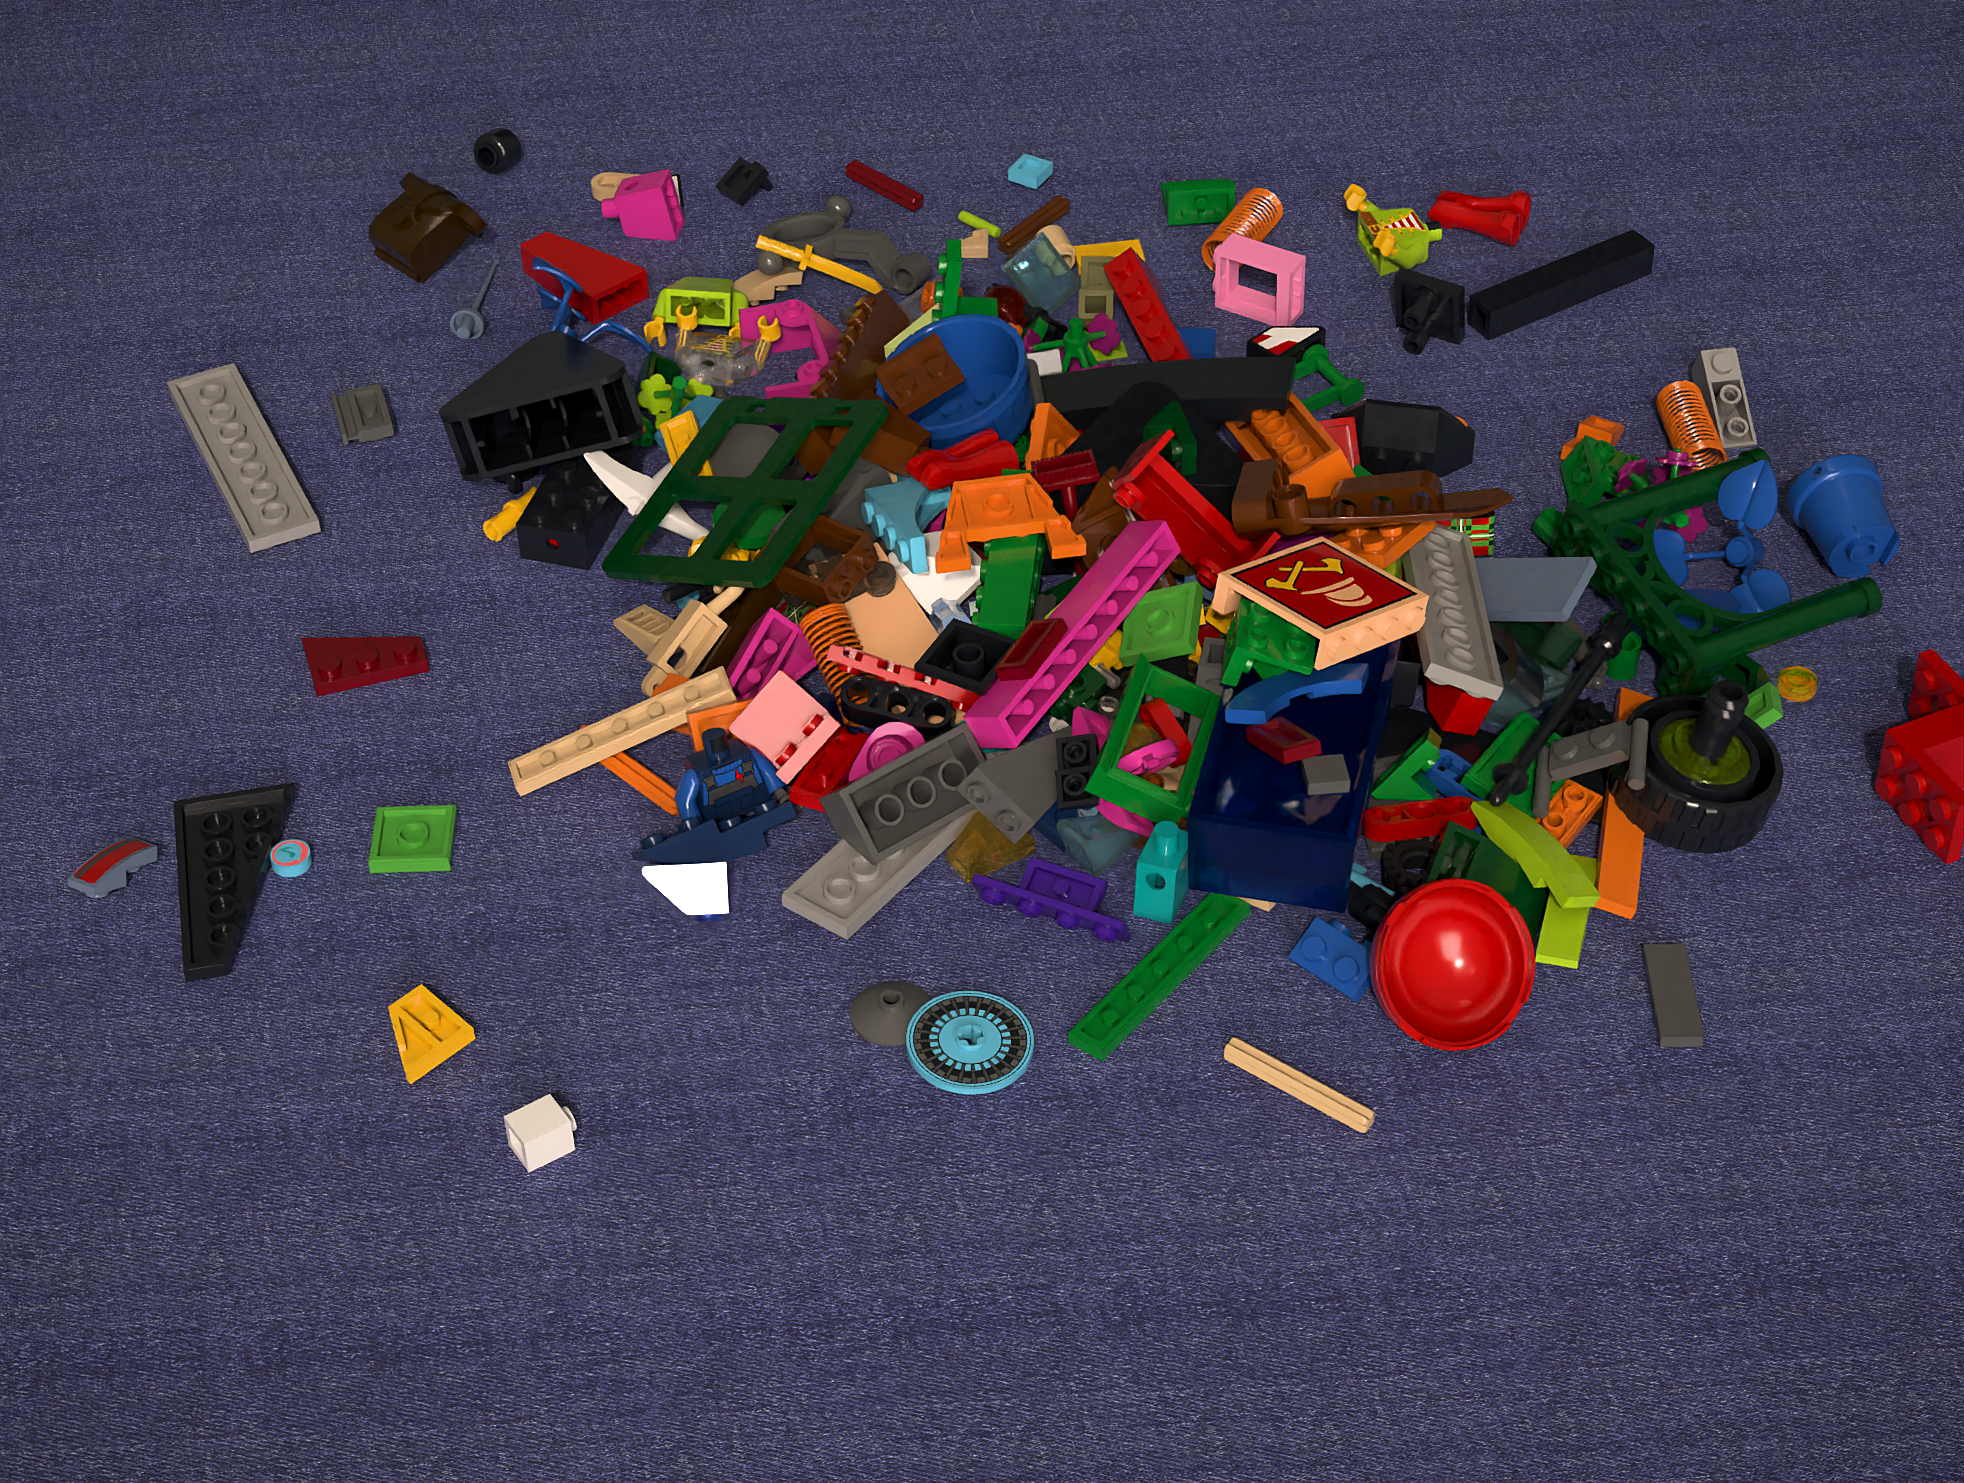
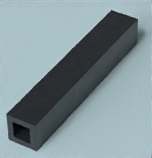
M1633 229L1474 293L1469 297L1467 324L1489 341L1652 274L1655 245Z

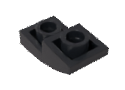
M1095 733L1057 738L1058 770L1055 771L1059 811L1100 806V797L1084 791L1090 776L1097 766L1095 761L1099 754L1098 737Z

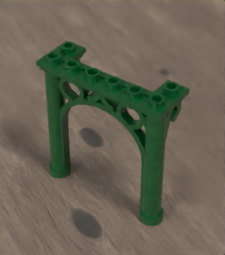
M1759 447L1743 451L1736 458L1588 507L1582 502L1577 503L1575 499L1567 503L1552 553L1554 557H1593L1597 565L1595 572L1603 581L1607 591L1614 595L1624 608L1626 615L1636 623L1646 636L1648 643L1665 660L1655 685L1661 696L1673 694L1700 695L1709 690L1720 677V674L1717 672L1718 670L1747 654L1855 616L1863 618L1875 614L1881 609L1882 596L1880 589L1875 581L1867 576L1767 611L1734 613L1715 608L1696 599L1683 590L1667 574L1657 557L1654 547L1653 534L1657 525L1672 514L1718 499L1719 488L1723 480L1732 472L1760 460H1768L1771 464L1767 453ZM1647 519L1644 529L1636 525L1642 520ZM1614 538H1626L1639 545L1640 550L1635 552L1626 551L1618 545ZM1641 564H1642V566H1641V569H1640V573H1641L1642 577L1640 576V574H1639V573L1636 571V569L1634 568V567L1640 566ZM1675 615H1688L1699 620L1701 629L1692 630L1684 627ZM1713 626L1724 629L1715 633H1711V629Z

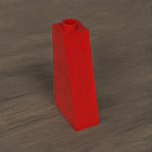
M548 231L520 244L523 272L560 298H563L565 293L560 280L554 278L545 270H533L532 260L535 256L565 271L583 288L582 293L575 289L572 290L568 304L580 311L594 325L649 298L647 272L641 266Z

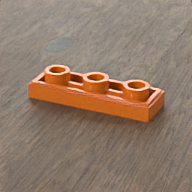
M1567 779L1550 800L1548 816L1545 818L1536 817L1535 821L1567 849L1602 806L1603 796Z

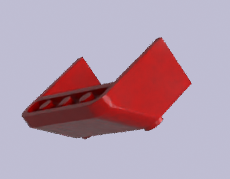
M1168 429L1140 444L1130 455L1112 482V488L1115 491L1113 497L1121 506L1126 509H1132L1144 521L1166 520L1181 549L1179 555L1197 571L1196 577L1206 587L1213 589L1216 587L1218 573L1264 557L1281 536L1275 531L1251 542L1242 539L1235 531L1234 526L1159 454L1162 448L1175 435Z

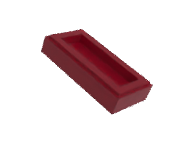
M1063 618L1032 620L996 667L995 672L1000 681L1032 679L1067 632L1068 627Z
M1282 716L1269 719L1265 725L1252 724L1246 727L1247 741L1284 765L1322 754L1319 739Z

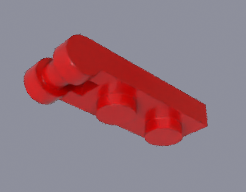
M839 726L808 761L790 788L789 799L791 803L825 812L819 798L845 785L852 764L871 734L863 732L852 734L847 731L846 727Z

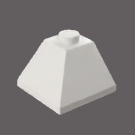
M942 531L923 534L925 537L927 572L912 574L903 563L898 561L893 551L887 556L915 600L930 615L932 610L931 604L941 597L946 600L955 599L960 605L977 588V585L981 584L980 565L982 559L969 545L971 570L936 574L935 556L936 552L939 551Z

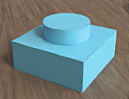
M1024 153L1008 169V180L1021 184L1024 187L1037 189L1053 173V162Z

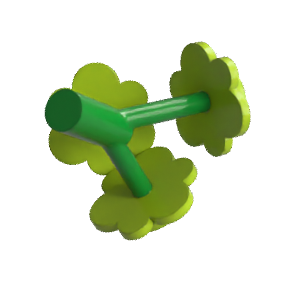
M654 374L649 380L641 381L640 388L642 391L638 394L637 400L639 405L647 408L651 415H656L655 428L659 430V425L672 419L697 396L706 395L711 397L714 393L713 387L705 384L698 377L692 378L688 382V386H686L687 381L682 376L675 377L671 386L665 384V379L662 375Z

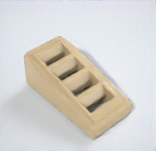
M643 604L614 619L613 623L620 632L649 656L675 620ZM677 647L671 656L682 651V648Z

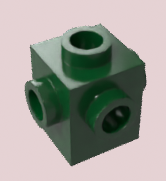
M1087 663L1048 709V712L1056 719H1062L1072 726L1073 710L1077 706L1096 712L1100 706L1099 701L1103 698L1108 680Z

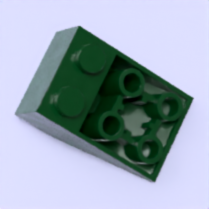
M1449 821L1434 846L1420 885L1440 879L1460 878L1476 881L1493 888L1511 906H1515L1527 925L1533 942L1548 901L1549 891L1545 887L1534 888L1522 867L1488 837Z

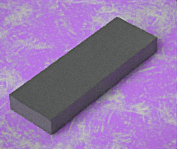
M1643 944L1642 958L1659 1048L1702 1047L1704 1034L1686 944Z

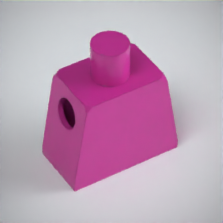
M670 169L625 178L620 182L614 198L602 200L601 210L605 219L620 218L624 234L628 237L677 241L685 224Z

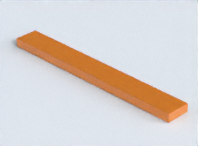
M1621 687L1616 696L1614 722L1626 721L1637 707L1654 699V697ZM1606 782L1595 888L1601 897L1594 907L1632 919L1637 910L1645 833L1635 824H1632L1622 810H1619L1615 804L1614 797L1610 794L1608 782Z

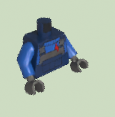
M717 727L704 731L702 733L704 749L688 755L685 759V772L681 776L674 797L682 821L698 815L700 821L714 819L717 824L737 814L741 816L753 811V806L771 799L770 796L773 795L777 799L776 803H783L789 799V794L784 789L787 786L786 783L775 775L777 769L766 756L753 746L745 747L736 738L727 740L725 730ZM794 804L798 811L803 809V806Z

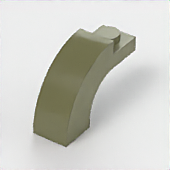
M1082 256L1078 318L1083 321V330H1088V324L1094 322L1096 314L1104 313L1108 316L1109 320L1115 319V289L1103 268L1115 257Z

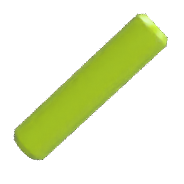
M965 210L961 211L958 215L959 221L977 230L989 229V236L997 238L1001 234L999 227Z

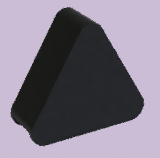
M561 331L546 332L531 338L447 402L438 412L458 463L461 477L465 481H479L584 455L585 453L620 446L638 439L646 432L624 362Z
M1145 381L1132 385L1061 454L1064 456V454L1069 455V453L1074 454V452L1078 453V451L1083 452V450L1088 451V449H1092L1100 477L1105 470L1114 465L1117 471L1120 472L1130 455L1143 443V429L1145 425L1170 402L1178 401L1197 442L1196 474L1183 477L1233 525L1232 500L1245 462L1170 387L1163 383ZM1168 455L1162 456L1180 474L1176 463L1170 462ZM1097 482L1075 486L1079 508ZM1060 489L1050 491L1049 497L1053 500L1054 509L1059 515H1065Z

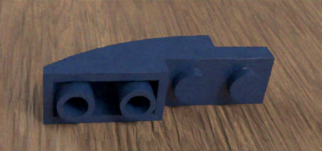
M775 798L753 806L755 814L741 819L740 814H737L716 824L714 819L700 821L699 816L696 815L675 824L678 831L670 835L664 836L663 832L660 831L641 839L642 847L630 853L633 860L670 866L700 865L728 861L767 848L768 846L762 832L797 815L791 801L776 803Z

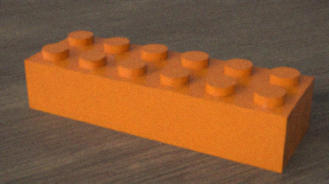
M1292 391L1287 410L1254 409L1252 421H1219L1226 436L1246 462L1279 458L1282 466L1287 467L1290 484H1299L1306 487L1308 498L1331 496L1332 490L1338 481L1356 477L1341 448Z

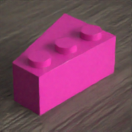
M772 607L752 625L726 670L737 698L735 701L756 696L779 670L784 671L795 682H798L817 666V660L813 658L814 654L810 652L811 648L805 640L806 636L802 634L801 627ZM829 647L823 648V649L820 650L819 652L825 651V650L828 649Z

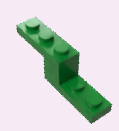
M947 239L945 254H938L937 275L943 276L942 282H935L934 303H939V310L932 309L931 323L950 316H962L964 314H985L986 316L998 317L997 298L958 296L962 266L961 240Z

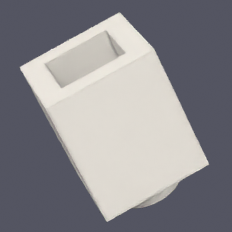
M551 1094L504 1116L508 1145L528 1172L575 1150L573 1131L577 1129L575 1119L566 1106L561 1108Z

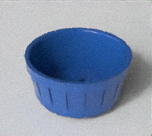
M964 314L962 316L955 315L943 318L938 322L930 323L915 331L913 335L911 334L895 348V351H892L885 362L929 335L936 333L940 337L945 350L961 369L966 379L907 415L932 434L928 445L929 448L935 450L948 448L987 428H991L998 433L999 441L1007 440L1013 444L1025 430L1033 407V393L1028 377V358L1021 336L1009 323L1006 324V321L998 317L986 316L985 314ZM877 378L876 394L894 406Z

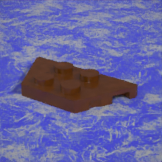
M1115 465L1105 470L1100 477L1101 481L1096 483L1070 521L1071 529L1076 535L1081 534L1086 541V555L1076 556L1085 574L1131 521H1144L1132 509L1124 508L1114 499L1113 493L1115 491L1112 488V482L1119 473ZM1168 568L1147 592L1177 585Z

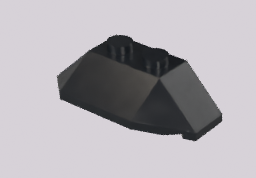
M1366 399L1348 407L1341 413L1337 412L1331 415V419L1355 417L1360 465L1373 475L1427 470L1441 478L1472 464L1475 430L1469 426L1466 427L1459 419L1439 406Z

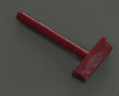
M1088 449V451L1083 450V452L1078 451V453L1074 452V454L1069 453V455L1064 454V456L1059 455L1060 457L1055 456V458L1050 457V459L1045 458V460L1041 459V461L1036 460V462L1031 461L1032 472L1030 474L1045 492L1060 489L1064 513L1069 521L1072 520L1079 509L1075 486L1101 481L1092 449ZM1074 556L1076 576L1082 574L1084 577L1085 573L1076 556Z

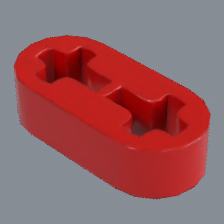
M1155 698L1141 704L1139 707L1140 720L1152 742L1156 743L1167 739H1174L1178 746L1179 756L1169 767L1177 768L1186 764L1192 746L1168 705L1161 698Z

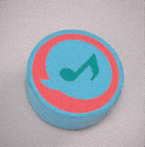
M288 839L281 841L270 852L272 869L282 877L302 875L312 865L310 847L302 840Z

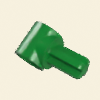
M1610 611L1609 615L1603 616V628L1608 623L1611 615L1618 613L1617 611ZM1631 631L1622 642L1621 652L1617 657L1610 660L1605 659L1608 667L1605 674L1609 678L1626 681L1637 675L1642 640L1636 632Z

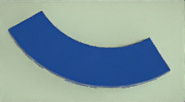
M1368 663L1334 664L1321 670L1313 668L1310 675L1289 671L1269 677L1251 685L1236 695L1225 708V720L1232 724L1265 725L1275 713L1290 705L1289 699L1306 694L1311 699L1329 695L1361 694L1369 677Z

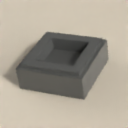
M1343 754L1313 756L1301 760V771L1308 795L1350 792V778Z

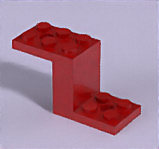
M1929 649L1918 655L1907 710L1913 721L1886 730L1874 789L1879 797L1885 800L1900 815L1902 821L1916 832L1927 848L1933 851L1947 865L1960 859L1964 842V680L1933 649Z

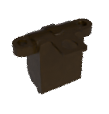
M408 172L399 182L404 192L373 219L369 225L368 238L376 248L374 250L375 256L416 282L425 283L470 234L481 237L483 235L482 231L487 225L471 207L460 201L453 193L442 186L434 185Z

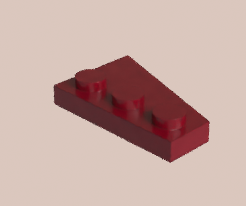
M420 636L301 638L317 697L430 672Z

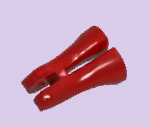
M1442 190L1430 208L1428 218L1430 221H1438L1443 228L1470 230L1505 245L1515 247L1519 241L1520 233L1524 232L1528 223L1531 194L1524 191H1516L1507 196L1480 197Z
M991 428L977 432L948 448L919 452L906 465L907 473L916 481L921 482L929 491L953 486V483L957 481L998 477L1002 475V469L1020 470L1019 459L1014 446L1007 440L999 441L998 433Z

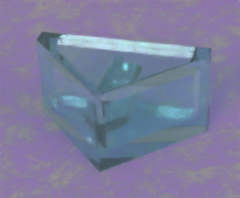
M1102 814L1061 819L1056 826L1069 857L1096 878L1122 856L1138 840L1140 835L1115 825Z

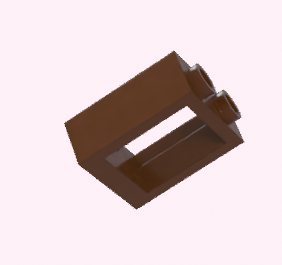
M819 514L770 584L779 590L819 607L832 603H842L851 595L853 589L864 576L873 569L879 557L868 533ZM770 539V540L766 543V545L760 550V552L753 558L754 560H756L757 558H759V556L762 554V552L764 551V549L766 548V546L769 544V542L771 541V539ZM815 542L846 554L823 582L793 570L794 566Z

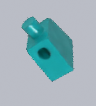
M1161 821L1155 825L1137 862L1133 915L1170 925L1173 924L1198 873L1196 837L1192 832L1179 829L1178 825L1172 821ZM1163 877L1165 880V886L1162 888H1156L1157 885L1162 886Z

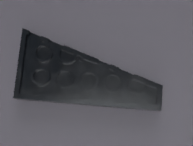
M294 783L173 801L183 971L186 982L227 976L229 974L271 862L270 852L278 843L296 795Z

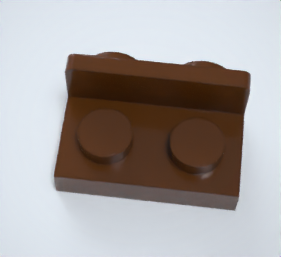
M936 333L929 335L874 370L887 397L896 409L906 416L966 380L961 369L947 353L940 337Z

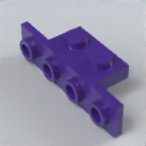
M1034 857L1030 858L1019 887L978 874H974L971 880L979 893V898L989 904L1001 906L1005 902L1017 906V911L1032 918H1039L1041 914L1054 918L1053 921L1057 925L1075 931L1077 927L1091 930V934L1094 937L1109 943H1114L1115 939L1129 943L1131 934L1123 921L1098 913L1109 887L1105 880Z

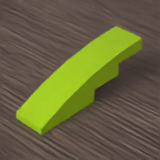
M1489 801L1472 802L1470 808L1489 839L1522 867L1534 888L1549 887L1561 908L1594 907L1601 897L1600 893L1581 866L1554 836L1529 815L1506 801L1499 807L1491 805Z
M1570 854L1595 886L1597 859ZM1550 890L1535 962L1577 969L1586 936L1591 907L1561 908Z

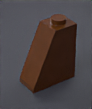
M866 389L852 401H857L858 399L882 400L889 409V415L860 457L909 478L910 475L906 471L907 463L914 456L918 455L919 452L931 449L928 445L932 434L876 393ZM842 410L839 414L847 415L850 410ZM834 426L830 445L837 447L851 427Z

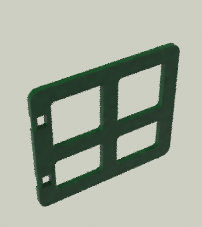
M732 396L723 400L602 563L603 571L609 578L742 588H761L768 585L778 574L889 415L888 407L882 400L868 399L842 401L841 399L772 397L771 399H761L756 396ZM756 408H764L762 412H754ZM842 410H850L847 415L839 414ZM736 423L786 425L751 475L747 477L696 475L732 425ZM815 427H851L815 478L812 480L777 479ZM677 501L731 502L693 555L677 557L638 554ZM762 504L795 506L759 558L754 561L720 559L758 506Z

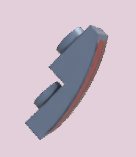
M131 836L119 840L98 851L81 864L67 879L68 887L85 892L87 897H106L110 894V891L126 886V873L139 871L142 865L158 861L157 845Z

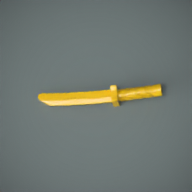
M760 234L758 236L756 248L765 251L769 250L790 260L800 262L798 268L805 271L808 266L873 294L883 290L882 286L875 279L813 254V246L806 244L805 249L802 250Z

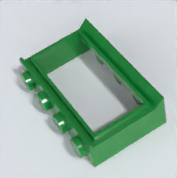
M1141 652L1126 679L1125 684L1127 686L1117 704L1119 708L1106 732L1108 737L1096 758L1097 766L1090 776L1084 791L1154 823L1172 821L1177 824L1181 817L1186 819L1190 817L1198 797L1192 795L1193 789L1199 790L1206 776L1208 768L1203 767L1202 764L1203 761L1208 762L1216 748L1218 740L1212 738L1213 733L1218 734L1225 722V711L1222 708L1227 694L1223 693L1220 696L1154 666L1147 661ZM1144 693L1154 698H1161L1165 703L1202 719L1176 793L1170 792L1117 767Z

